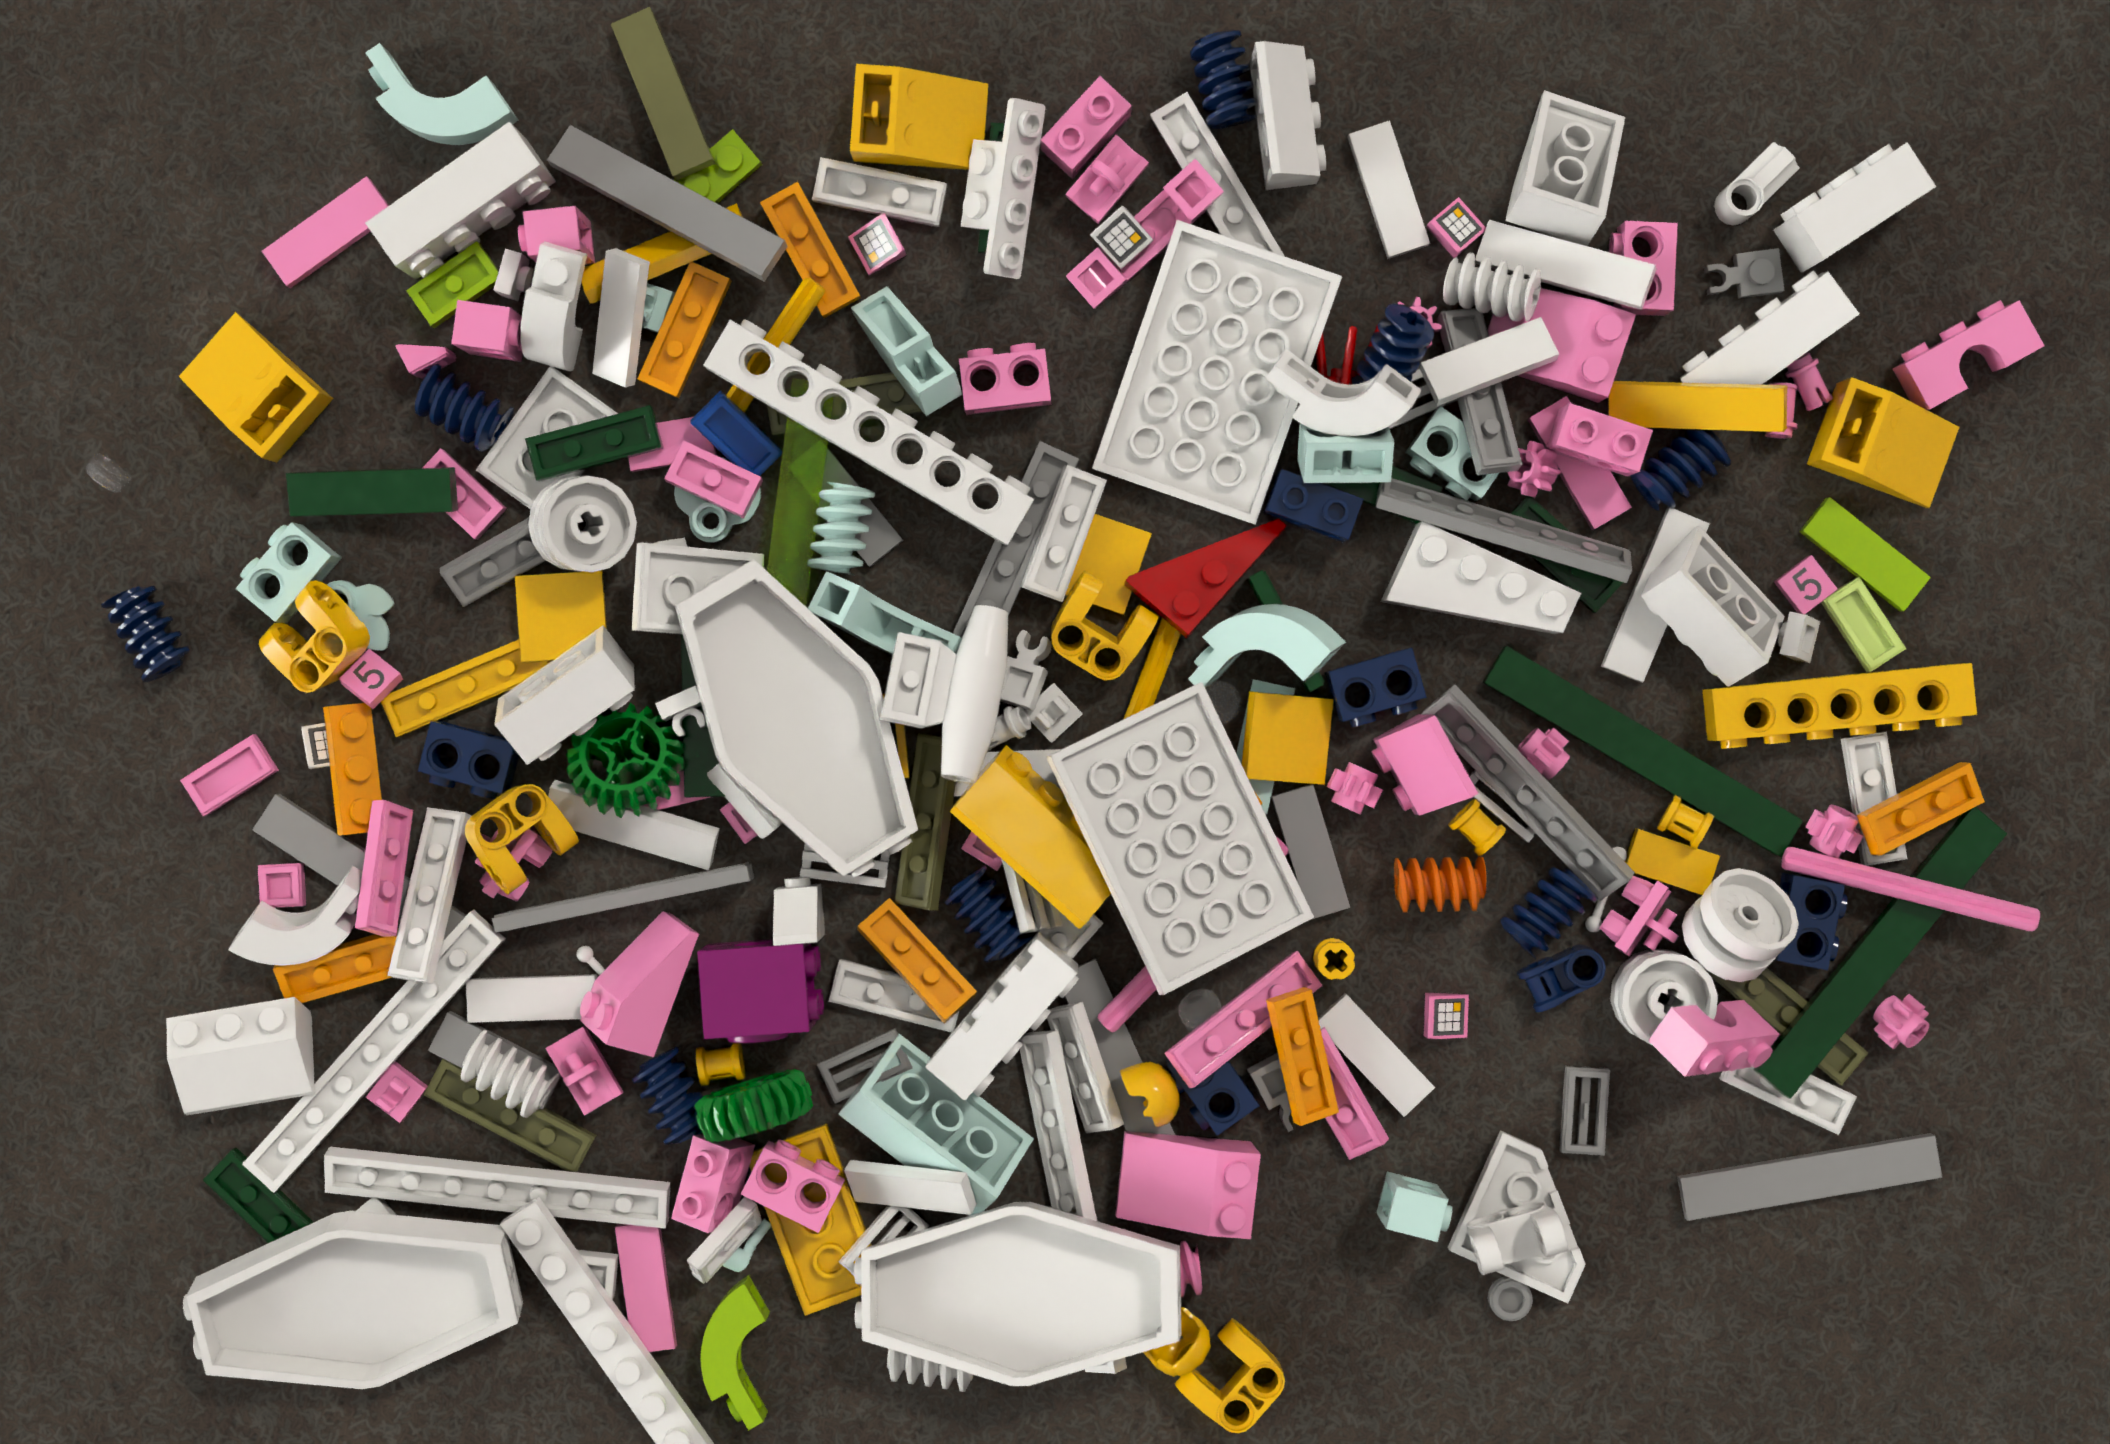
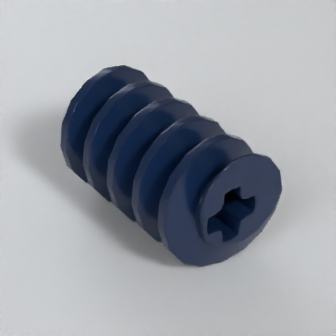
M1228 30L1204 36L1195 41L1194 44L1196 46L1190 51L1191 59L1200 62L1195 66L1194 73L1196 77L1204 79L1199 83L1198 90L1203 95H1209L1203 100L1202 106L1205 111L1213 112L1206 118L1207 126L1212 129L1228 128L1257 118V115H1249L1247 113L1248 109L1258 103L1257 98H1244L1243 96L1244 92L1254 87L1253 81H1240L1239 76L1250 70L1249 65L1236 64L1235 59L1246 53L1245 48L1232 47L1231 42L1242 36L1240 30Z
M1396 303L1389 304L1385 309L1387 318H1382L1377 326L1380 332L1374 333L1371 337L1372 346L1367 347L1364 351L1365 360H1361L1356 368L1359 375L1351 378L1352 384H1360L1372 379L1386 364L1411 382L1412 374L1416 372L1420 365L1419 360L1423 358L1427 351V346L1434 338V330L1429 321L1410 307Z
M439 364L432 366L419 387L415 401V413L421 417L430 415V422L434 425L440 426L445 423L446 432L452 435L460 432V440L467 444L475 440V449L481 452L490 449L513 419L514 408L510 407L503 415H500L498 413L501 404L499 399L496 398L488 406L483 405L486 396L485 391L480 390L471 398L469 396L470 382L465 381L456 389L454 388L456 374L451 372L441 380L439 376L442 366Z
M1687 429L1686 439L1678 436L1672 440V449L1664 447L1658 451L1659 460L1652 457L1649 458L1644 464L1645 471L1640 469V472L1631 475L1633 484L1653 509L1659 511L1658 504L1661 502L1671 509L1675 508L1676 504L1672 496L1674 492H1677L1684 498H1688L1690 496L1686 486L1688 481L1701 488L1704 484L1700 472L1704 471L1711 477L1717 476V470L1713 463L1716 460L1726 467L1731 465V460L1725 446L1712 430Z
M155 586L134 587L109 598L101 604L102 608H113L108 614L110 623H122L116 630L117 636L121 639L131 638L125 645L126 652L129 654L139 653L133 660L135 668H148L141 676L143 682L159 679L178 669L182 665L181 659L190 651L188 646L174 648L173 643L182 635L180 631L166 633L164 630L173 621L172 616L157 617L156 613L165 606V603L163 601L149 603L148 598L157 590Z
M984 865L951 887L952 892L946 899L945 904L947 906L957 903L962 905L954 917L956 920L970 917L971 921L964 932L966 934L981 933L974 946L976 949L985 946L991 948L983 959L988 963L1003 959L1032 939L1033 935L1020 938L1018 923H1009L1015 915L1014 907L1000 909L1007 897L1004 893L990 895L997 882L994 878L984 881L980 880L987 870V867Z
M1551 867L1548 870L1553 884L1544 880H1539L1536 883L1541 896L1531 892H1527L1524 895L1529 909L1518 904L1512 907L1517 921L1507 917L1500 919L1504 930L1534 958L1533 947L1545 952L1549 950L1544 939L1546 934L1558 940L1561 938V934L1556 926L1558 922L1569 927L1574 925L1568 914L1570 910L1582 915L1586 912L1580 901L1582 897L1592 902L1598 900L1596 895L1566 867H1564L1565 872L1555 867Z
M678 1047L665 1051L639 1065L638 1067L641 1070L632 1079L634 1084L648 1083L640 1097L641 1099L655 1097L656 1102L647 1111L649 1114L663 1113L664 1117L655 1127L657 1130L671 1129L672 1132L663 1141L665 1145L681 1143L692 1138L694 1135L702 1133L696 1120L697 1112L694 1107L703 1096L700 1092H686L695 1082L693 1077L679 1078V1075L687 1067L684 1061L671 1063V1060L679 1052Z

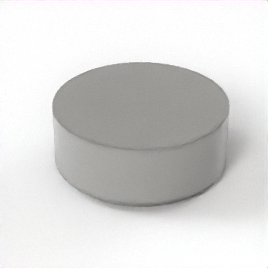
M1503 1276L1494 1281L1490 1286L1488 1303L1492 1311L1499 1318L1506 1321H1516L1525 1317L1532 1307V1293L1527 1285Z

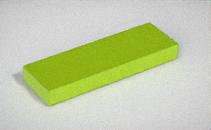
M1830 497L1825 498L1799 531L1855 577H1860L1865 585L1899 612L1906 610L1931 578Z

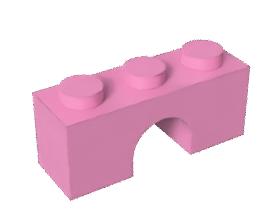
M1999 300L1977 312L1980 320L1969 327H1966L1964 322L1961 321L1939 333L1942 342L1931 348H1928L1926 343L1923 342L1901 354L1905 362L1893 368V371L1909 400L1926 410H1930L1968 389L1959 369L1960 359L1966 350H1973L1981 354L1987 361L1991 371L1994 372L2008 367L2044 347L2020 300L2004 306L2002 301Z
M1744 1000L1720 1002L1717 1006L1714 1020L1708 1017L1697 1005L1671 1007L1648 1041L1684 1077L1759 1067L1771 1056L1773 1051L1771 1046L1780 1034Z

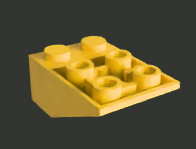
M856 64L850 153L853 161L969 170L973 139L985 140L989 84L904 67Z
M236 312L179 375L181 380L230 431L261 458L276 463L334 399Z
M1853 377L1836 383L1832 394L1833 399L1829 402L1807 464L1919 506L1930 508L1959 426L1891 391Z

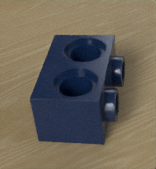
M1281 469L1277 474L1263 514L1344 543L1350 538L1364 499L1322 483H1304L1302 476Z
M1406 648L1325 672L1331 696L1334 699L1339 722L1350 720L1351 727L1376 721L1375 712L1391 708L1393 715L1418 709L1416 701L1427 698L1413 648ZM1395 670L1404 673L1408 680L1407 689L1398 696L1392 694L1386 685L1388 675ZM1354 682L1363 685L1367 693L1365 702L1356 708L1350 706L1345 700V690Z
M431 721L418 772L429 774L430 783L454 788L455 783L459 782L471 785L470 793L496 799L497 793L502 794L511 789L519 754L504 737L443 721ZM448 743L453 745L458 752V760L451 768L445 766L440 758L441 749ZM489 754L495 756L500 764L499 773L493 779L488 778L482 771V761Z
M1782 873L1780 888L1788 895L1795 907L1799 925L1793 941L1776 956L1775 960L1823 970L1829 969L1830 961L1835 960L1839 949V938L1835 936L1838 919L1844 917L1847 908V895L1844 894L1845 885ZM1816 889L1820 893L1821 903L1815 911L1809 912L1805 905V899L1809 892ZM1809 932L1813 939L1812 947L1808 952L1800 954L1797 949L1798 938L1803 933Z
M1169 1059L1165 1060L1170 1069L1169 1073L1176 1082L1179 1095L1186 1091L1195 1104L1189 1110L1203 1130L1211 1127L1218 1136L1260 1106L1230 1061H1227L1195 1088L1189 1089ZM1219 1092L1228 1093L1233 1097L1230 1109L1222 1113L1215 1112L1209 1107L1210 1099Z

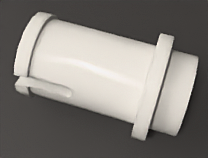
M1008 706L1004 709V714L997 717L994 735L988 751L1014 737L1021 739L1026 736V731L1031 729V721L1027 712L1021 706L1016 708Z

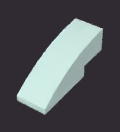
M887 286L851 307L852 313L884 362L926 416L963 394L956 371L935 349L930 334Z

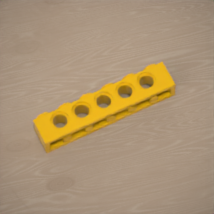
M1972 663L1702 689L1707 741H1720L1721 749L1748 746L1747 738L1763 737L1764 744L1791 742L1790 734L1806 732L1807 740L1833 738V729L1849 728L1850 736L1877 733L1876 725L1892 724L1893 731L1920 729L1919 721L1935 719L1936 727L1955 726L1963 724L1962 716L1977 715ZM1924 686L1932 694V702L1926 709H1923L1917 700L1918 692ZM1881 690L1889 697V707L1882 714L1874 706V698ZM1837 695H1841L1847 704L1846 712L1840 718L1835 717L1831 711V702ZM1794 699L1799 700L1804 707L1803 717L1796 723L1789 718L1787 712L1790 702ZM1752 703L1756 704L1761 711V719L1754 727L1749 726L1744 718L1746 708Z

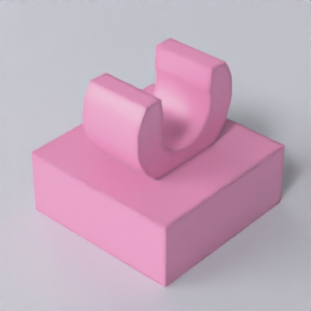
M395 1061L381 1076L366 1098L401 1123L423 1096L428 1086Z

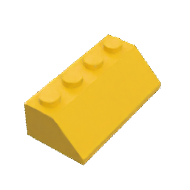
M1006 745L979 773L976 783H970L950 812L1080 930L1109 897L1111 892L1062 791L1054 783L1045 781L1035 772L1025 756L1012 751Z

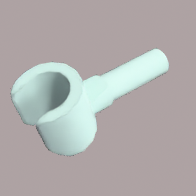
M764 1218L747 1240L744 1249L739 1247L723 1264V1267L735 1272L743 1271L748 1266L756 1246L771 1228V1223Z

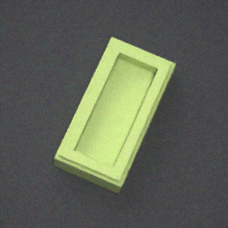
M1855 577L1821 602L1866 672H1872L1906 649L1860 577Z

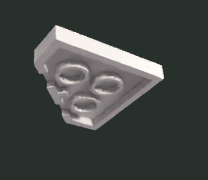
M1500 1130L1451 1238L1448 1249L1453 1253L1476 1262L1466 1226L1469 1221L1524 1204L1544 1202L1559 1216L1566 1236L1568 1251L1549 1257L1541 1254L1504 1265L1503 1270L1496 1272L1568 1304L1586 1264L1574 1238L1559 1193L1550 1175L1547 1161L1539 1147Z

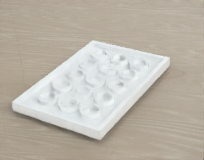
M1177 220L1092 469L1256 525L1293 419L1292 415L1298 404L1293 398L1290 399L1281 395L1275 389L1273 383L1267 380L1266 377L1286 349L1311 367L1342 276Z
M1202 682L1046 757L1159 995H1165L1314 918Z

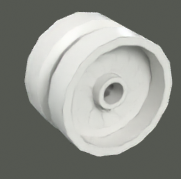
M573 476L555 480L538 494L531 506L528 522L532 544L543 559L560 569L579 572H596L608 569L623 559L634 542L637 525L633 504L624 491L607 479L593 476ZM581 517H583L586 522V526L583 531H579L578 523L583 522Z
M1737 868L1724 871L1708 886L1703 895L1685 913L1682 931L1684 942L1692 956L1707 971L1725 980L1744 982L1756 979L1776 959V956L1795 938L1799 924L1796 909L1791 900L1773 880L1756 871Z
M1656 948L1654 951L1647 949L1635 953L1620 965L1612 981L1610 1001L1615 1016L1629 1033L1651 1044L1648 1040L1671 1007L1697 1005L1708 1017L1714 1020L1717 1012L1718 995L1712 977L1700 963L1675 951ZM1661 993L1667 995L1663 1003L1658 1002Z

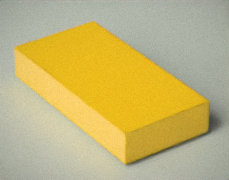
M1635 828L1625 862L1636 874L1703 895L1704 891L1712 883L1720 856Z

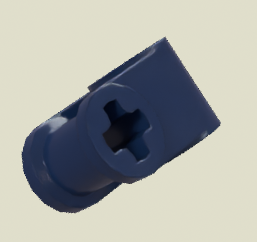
M1575 945L1551 957L1542 958L1523 967L1517 972L1519 979H1525L1535 1000L1533 1004L1535 1012H1543L1560 1005L1582 991L1596 986L1605 976L1606 966L1603 958L1595 950L1586 945ZM1583 955L1591 956L1593 960L1591 972L1586 976H1575L1572 969L1575 960ZM1540 977H1542V979H1543V981H1544V983H1545V985H1546V987H1547V989H1548L1547 992L1545 991V989H1544V987H1543V985H1542V983H1541Z

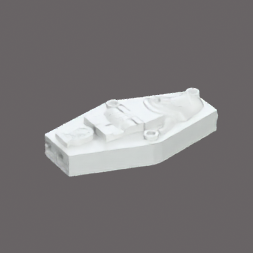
M754 559L676 605V612L715 756L724 771L842 876L851 873L853 878L875 866L873 858L885 850H888L890 855L908 846L912 842L909 835L916 832L918 827L890 722L880 720L884 699L879 680L870 665Z
M1013 1202L871 1245L862 1250L861 1257H857L855 1260V1283L861 1284L862 1302H856L855 1326L856 1328H862V1341L1009 1386H1031L1179 1342L1182 1335L1179 1245L1033 1202Z
M361 1211L333 1213L196 1276L191 1288L183 1298L185 1318L188 1321L192 1320L195 1331L193 1337L194 1354L198 1360L202 1359L206 1375L354 1389L380 1387L518 1324L523 1306L509 1237L500 1225Z

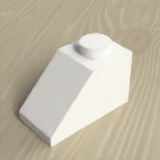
M810 877L784 879L785 886L774 890L773 946L818 942L825 935L821 884H811Z

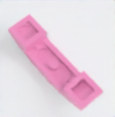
M1196 159L1163 187L1164 190L1134 216L1154 241L1133 260L1120 269L1101 247H1097L1066 275L1067 279L1094 309L1118 291L1168 247L1177 220L1192 225L1224 193L1222 188Z

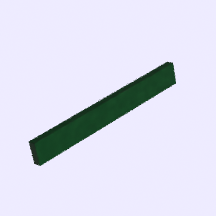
M1508 646L1503 647L1483 681L1485 685L1670 794L1679 796L1682 801L1704 814L1708 812L1713 814V819L1778 857L1783 856L1785 849L1788 848L1803 822L1802 819Z
M1974 807L1960 816L1911 877L1962 890L2007 833L1977 807ZM1893 898L1771 1047L1773 1049L1772 1054L1768 1060L1753 1070L1783 1096L1791 1099L1945 910Z

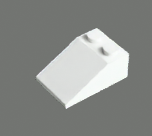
M1544 90L1513 184L1505 221L1562 240L1588 246L1606 217L1625 117Z

